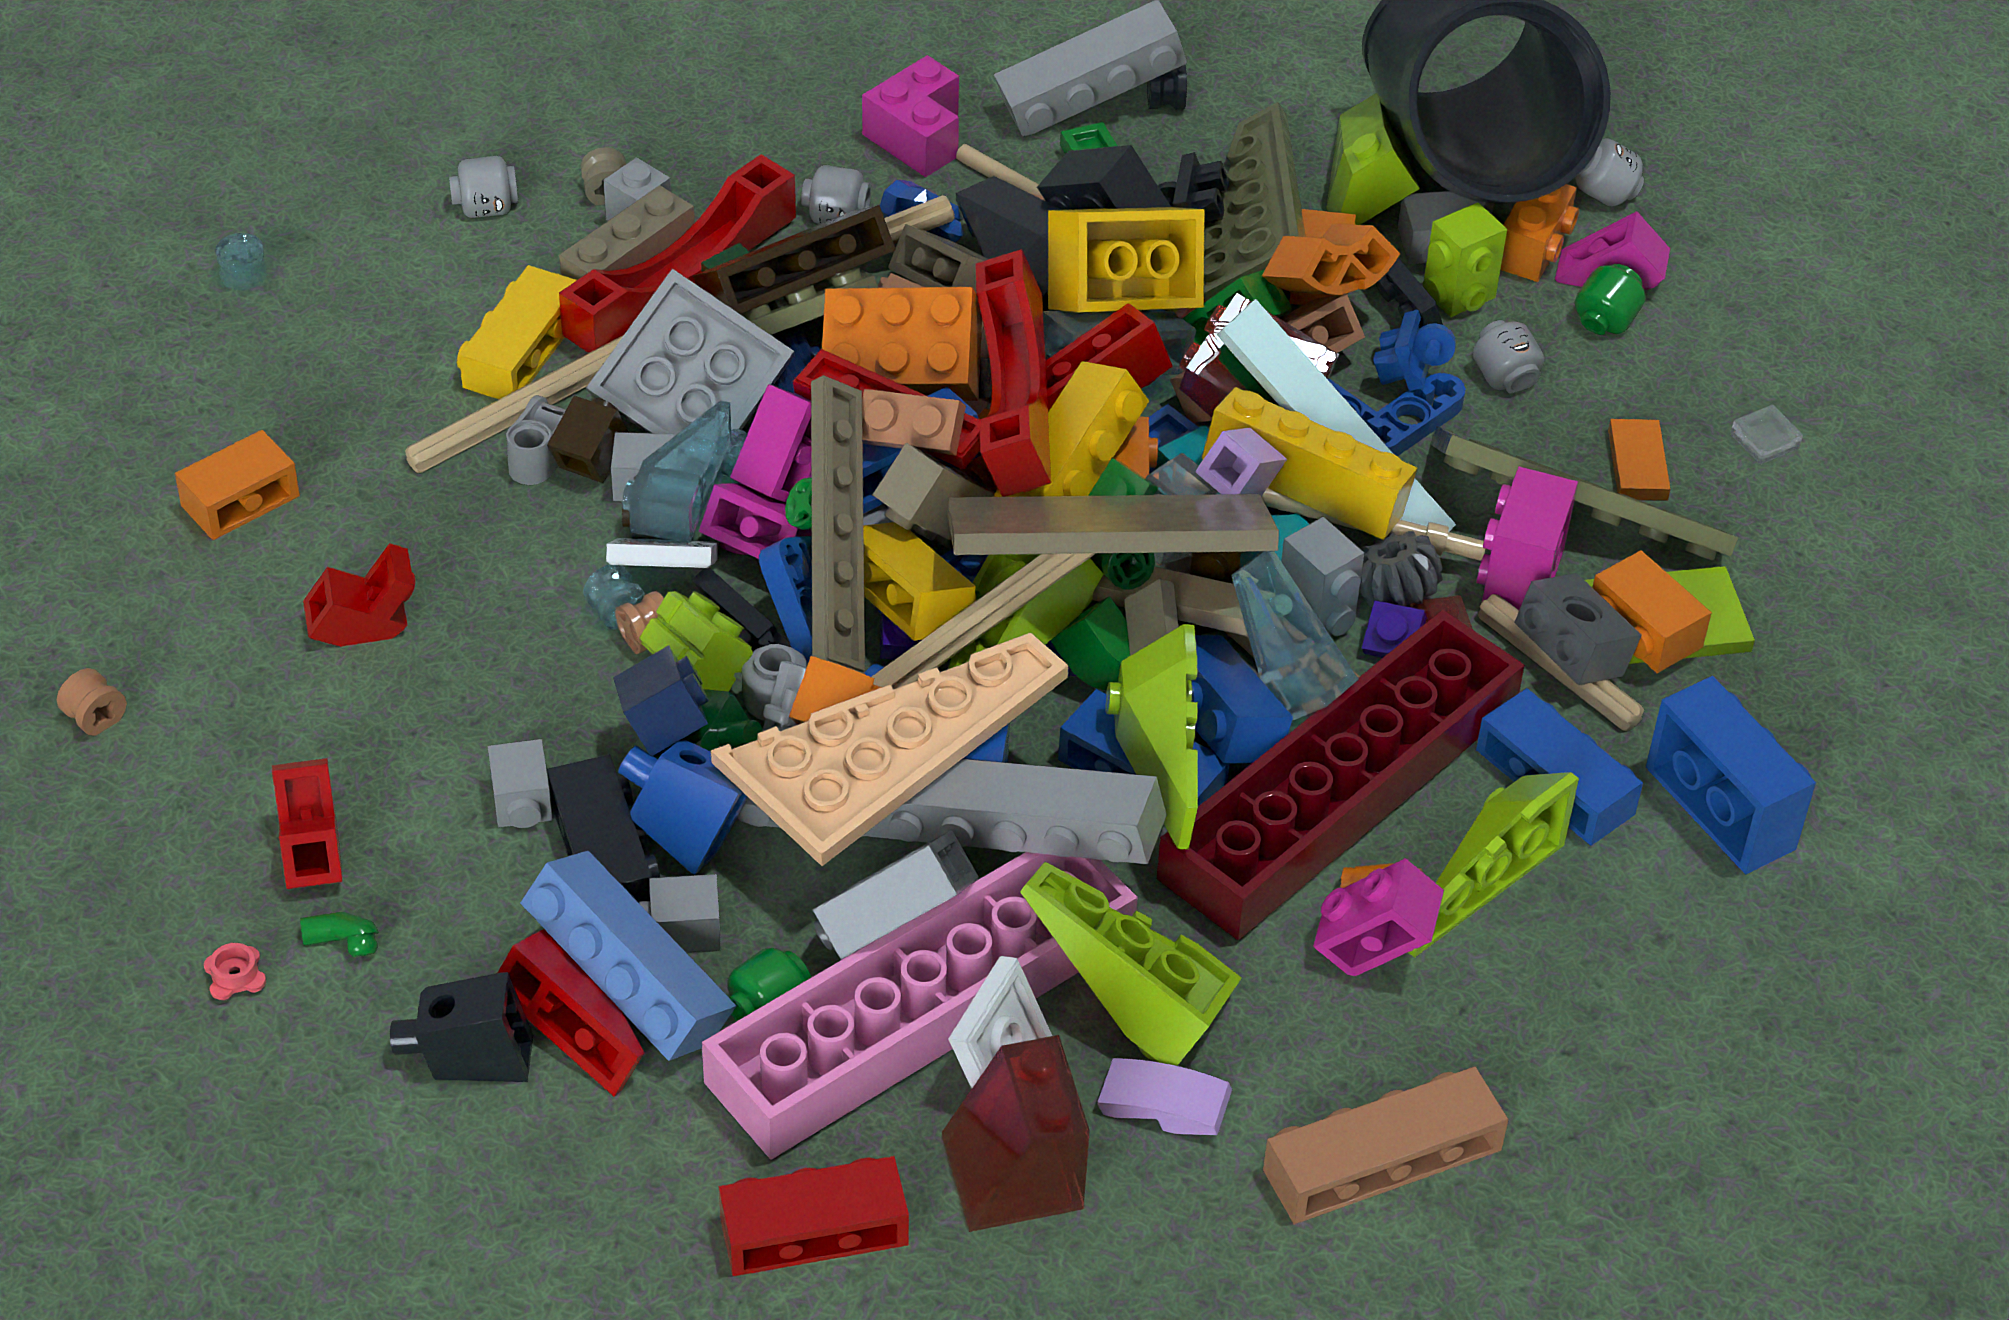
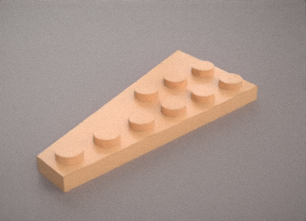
M1028 633L971 654L969 662L942 672L937 667L918 674V681L894 690L890 684L811 713L809 721L783 731H779L777 726L757 733L758 740L734 749H731L730 745L727 744L711 750L712 764L823 866L1068 678V665L1032 633Z

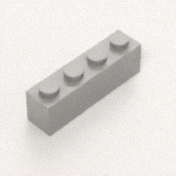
M1154 0L994 74L1004 103L1022 136H1027L1185 65L1187 61L1177 30L1159 0Z

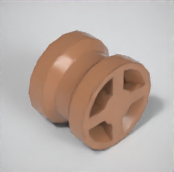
M657 591L644 595L642 602L636 605L625 603L616 607L615 616L620 633L635 654L648 650L641 644L639 637L651 618L658 617L656 610L664 598Z
M91 668L82 669L72 674L62 684L56 700L58 708L68 717L75 718L77 725L86 734L92 736L100 734L119 722L125 713L127 705L125 696L114 686H108L106 679L97 670Z

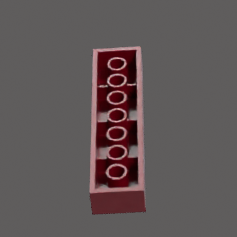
M1441 610L1198 806L1189 850L1177 849L1168 831L1160 837L1156 879L1236 940H1240L1477 741L1482 718L1519 694L1525 665L1445 610Z

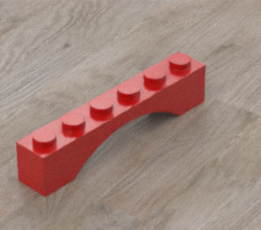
M760 154L728 176L719 193L701 217L664 251L643 263L626 269L611 271L593 269L559 292L562 336L590 353L625 335L672 269L695 284L693 275L702 272L701 262L738 243L748 251L796 218L795 174Z
M1022 249L975 264L976 295L987 339L992 378L990 411L986 418L980 419V452L1002 497L1020 492H1029L1051 483L1042 292Z

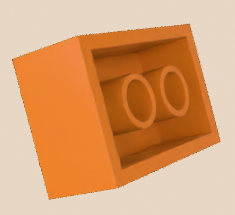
M973 287L825 289L823 350L926 396L948 387L963 401H979L982 315Z

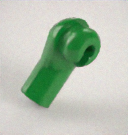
M346 912L300 918L304 945L347 939V949L352 957L371 955L378 949L375 934L379 932L371 920Z

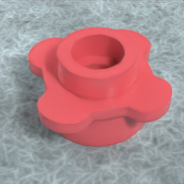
M229 943L219 947L212 955L206 958L204 970L212 977L213 983L209 988L212 997L218 1000H227L234 993L246 990L258 992L265 986L266 976L258 969L257 963L260 960V954L256 948L241 943ZM234 970L240 971L237 974H230Z

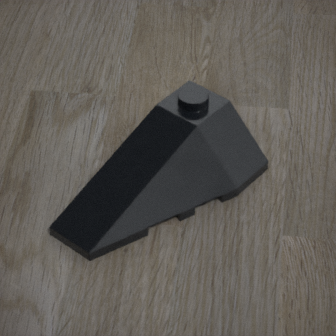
M995 176L957 192L956 202L971 235L976 237L980 245L981 256L992 259L1022 249L1042 292L1043 317L1056 311L1048 309V210L1063 209L1047 204L1046 201Z

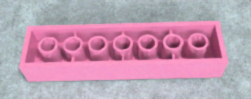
M1025 852L975 881L955 897L864 946L702 1041L704 1084L769 1159L772 1160L951 1051L953 1048L948 1038L1000 956L1018 959L1035 999L1079 973L1020 893L1025 884L1044 862L1103 892L1108 899L1109 907L1124 915L1132 916L1137 910L1138 897L1099 859L1059 857L1056 855Z

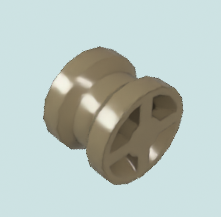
M604 147L592 150L583 157L580 164L582 178L584 179L585 195L595 205L605 204L603 179L626 165V159L616 149Z

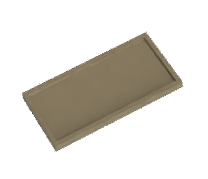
M1260 494L948 497V519L954 555L1278 551L1279 530Z

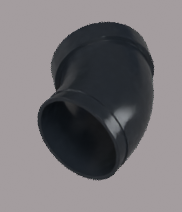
M1381 0L1368 19L1362 38V55L1380 102L1393 128L1408 150L1414 155L1422 168L1446 189L1464 198L1484 203L1504 204L1527 201L1547 195L1567 184L1585 168L1594 156L1605 134L1609 119L1610 82L1605 62L1595 41L1588 31L1566 11L1544 0ZM1487 16H1505L1525 21L1522 34L1512 51L1500 64L1484 76L1466 85L1446 91L1418 92L1422 71L1431 53L1449 33L1459 26L1474 19Z

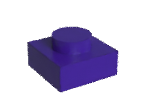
M1374 600L1362 644L1363 653L1380 658L1386 656L1426 623L1427 616L1425 610Z

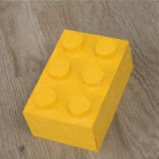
M1166 207L1048 210V309L1070 312L1117 311L1127 303L1137 310L1204 307V209Z

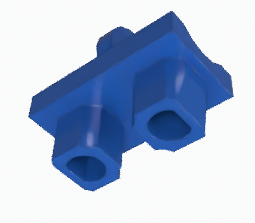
M1419 310L1404 313L1401 327L1382 332L1379 338L1381 351L1375 352L1373 361L1381 384L1384 385L1405 379L1409 391L1423 388L1429 365H1442L1453 357L1456 339L1452 331L1446 326L1437 323L1427 324L1419 329L1421 319Z

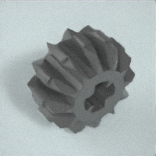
M1408 531L1403 535H1396L1392 532L1384 540L1375 538L1373 545L1361 548L1364 552V560L1359 588L1368 606H1373L1374 600L1405 607L1411 603L1422 604L1424 596H1431L1437 593V585L1443 580L1441 574L1442 564L1428 536H1416L1414 531Z

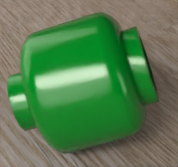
M1621 264L1603 265L1591 272L1577 293L1574 304L1578 315L1581 317V324L1588 331L1597 335H1603L1606 331L1620 334L1629 328L1643 307L1646 296L1642 287V280L1635 271Z
M777 948L762 949L736 967L728 977L727 989L730 995L729 998L736 1004V1008L731 1014L732 1017L738 1021L810 979L811 975L808 968L791 951L783 952Z

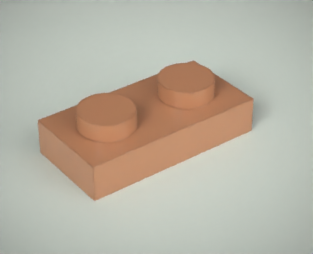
M864 389L862 397V442L868 445L900 449L903 448L905 443H908L924 452L956 455L966 405L960 400Z

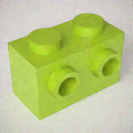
M1479 202L1432 222L1423 287L1436 301L1437 305L1450 317L1467 310L1476 311L1485 302L1496 298L1507 228Z

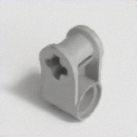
M536 395L531 398L524 412L509 427L506 433L509 475L520 484L534 485L544 482L558 466L547 444L566 409L548 404L547 399L543 396Z

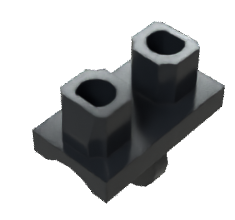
M1195 152L1182 155L1177 182L1171 181L1159 184L1158 187L1171 207L1204 209V223L1223 220L1225 209L1220 193L1228 192L1229 178L1222 161L1200 165Z

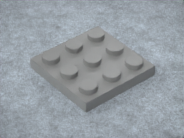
M672 269L586 389L595 398L606 400L616 406L620 415L645 432L652 434H675L676 453L685 455L686 460L710 474L758 408L767 385L774 386L795 354L792 349Z

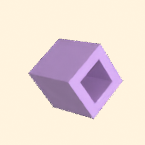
M1251 428L1222 431L1195 472L1220 494H1260L1262 497L1287 458Z

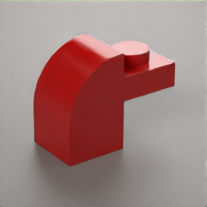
M389 543L365 577L327 567L303 600L308 637L342 647L388 640L400 634L408 625L404 602L411 597L415 587V574L411 570L408 548Z
M328 758L272 765L286 889L343 882L338 825Z

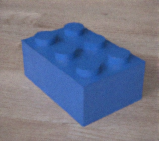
M1714 676L1662 699L1646 763L1648 771L1745 875L1795 851L1816 785L1808 770L1802 764L1797 763L1777 743L1774 735L1767 728L1762 727L1742 706L1740 700L1733 693L1728 692Z

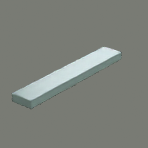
M1256 299L1248 304L1216 334L1280 407L1302 413L1309 420L1334 431L1347 433L1356 441L1381 452L1392 453ZM1414 479L1403 517L1400 520L1427 526L1428 522L1448 526L1449 532L1456 524L1421 484Z

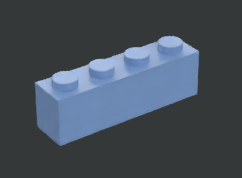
M589 851L547 862L520 902L668 1061L701 1049L702 1041L718 1033L736 1008V1004Z

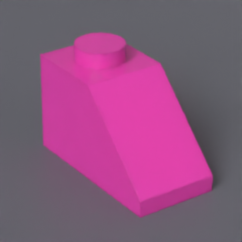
M1636 211L1561 249L1555 280L1558 283L1582 287L1594 269L1603 265L1621 264L1635 271L1642 280V287L1645 290H1649L1665 279L1670 247Z

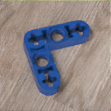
M1437 373L1426 378L1423 388L1406 391L1376 412L1326 377L1381 440L1386 441L1384 444L1396 456H1399L1435 431L1437 426L1440 427L1455 417L1462 410L1466 390L1464 383L1458 377L1446 373ZM1434 394H1436L1437 396H1439V397H1437L1435 400H1433V399H1434ZM1414 415L1420 418L1422 422L1407 424L1400 421L1398 417Z
M812 536L788 537L762 549L759 554V564L791 647L803 654L809 663L812 656Z

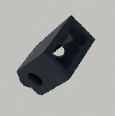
M508 972L428 986L420 993L417 1019L393 1020L391 1022L390 1045L394 1055L423 1053L435 1080L528 1082L534 1035Z

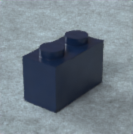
M669 645L613 677L623 713L650 756L657 754L708 724L702 705L709 702L701 686L703 682L689 658L685 656L678 660Z

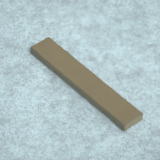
M822 375L811 381L812 656L865 674L862 391Z

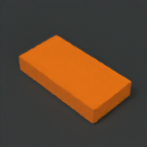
M1610 419L1608 433L1617 492L1638 500L1668 501L1671 488L1659 420Z

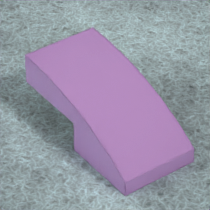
M1113 1058L1097 1104L1102 1114L1114 1118L1157 1119L1163 1131L1173 1134L1218 1135L1232 1088L1229 1082L1195 1070L1153 1061Z

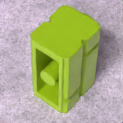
M676 591L668 592L656 610L658 617L651 618L639 637L641 644L652 654L669 645L678 660L687 656L703 682L702 688L708 690L729 692L736 681L734 674L741 673L743 665L753 654L752 647L739 637L744 628L733 619L718 612L720 609L718 605L693 591L689 598Z

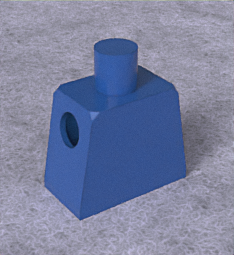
M679 740L661 754L658 759L650 756L648 752L636 745L626 755L618 770L619 774L642 788L630 811L632 820L694 875L719 852L748 798L712 764L711 751L687 740Z

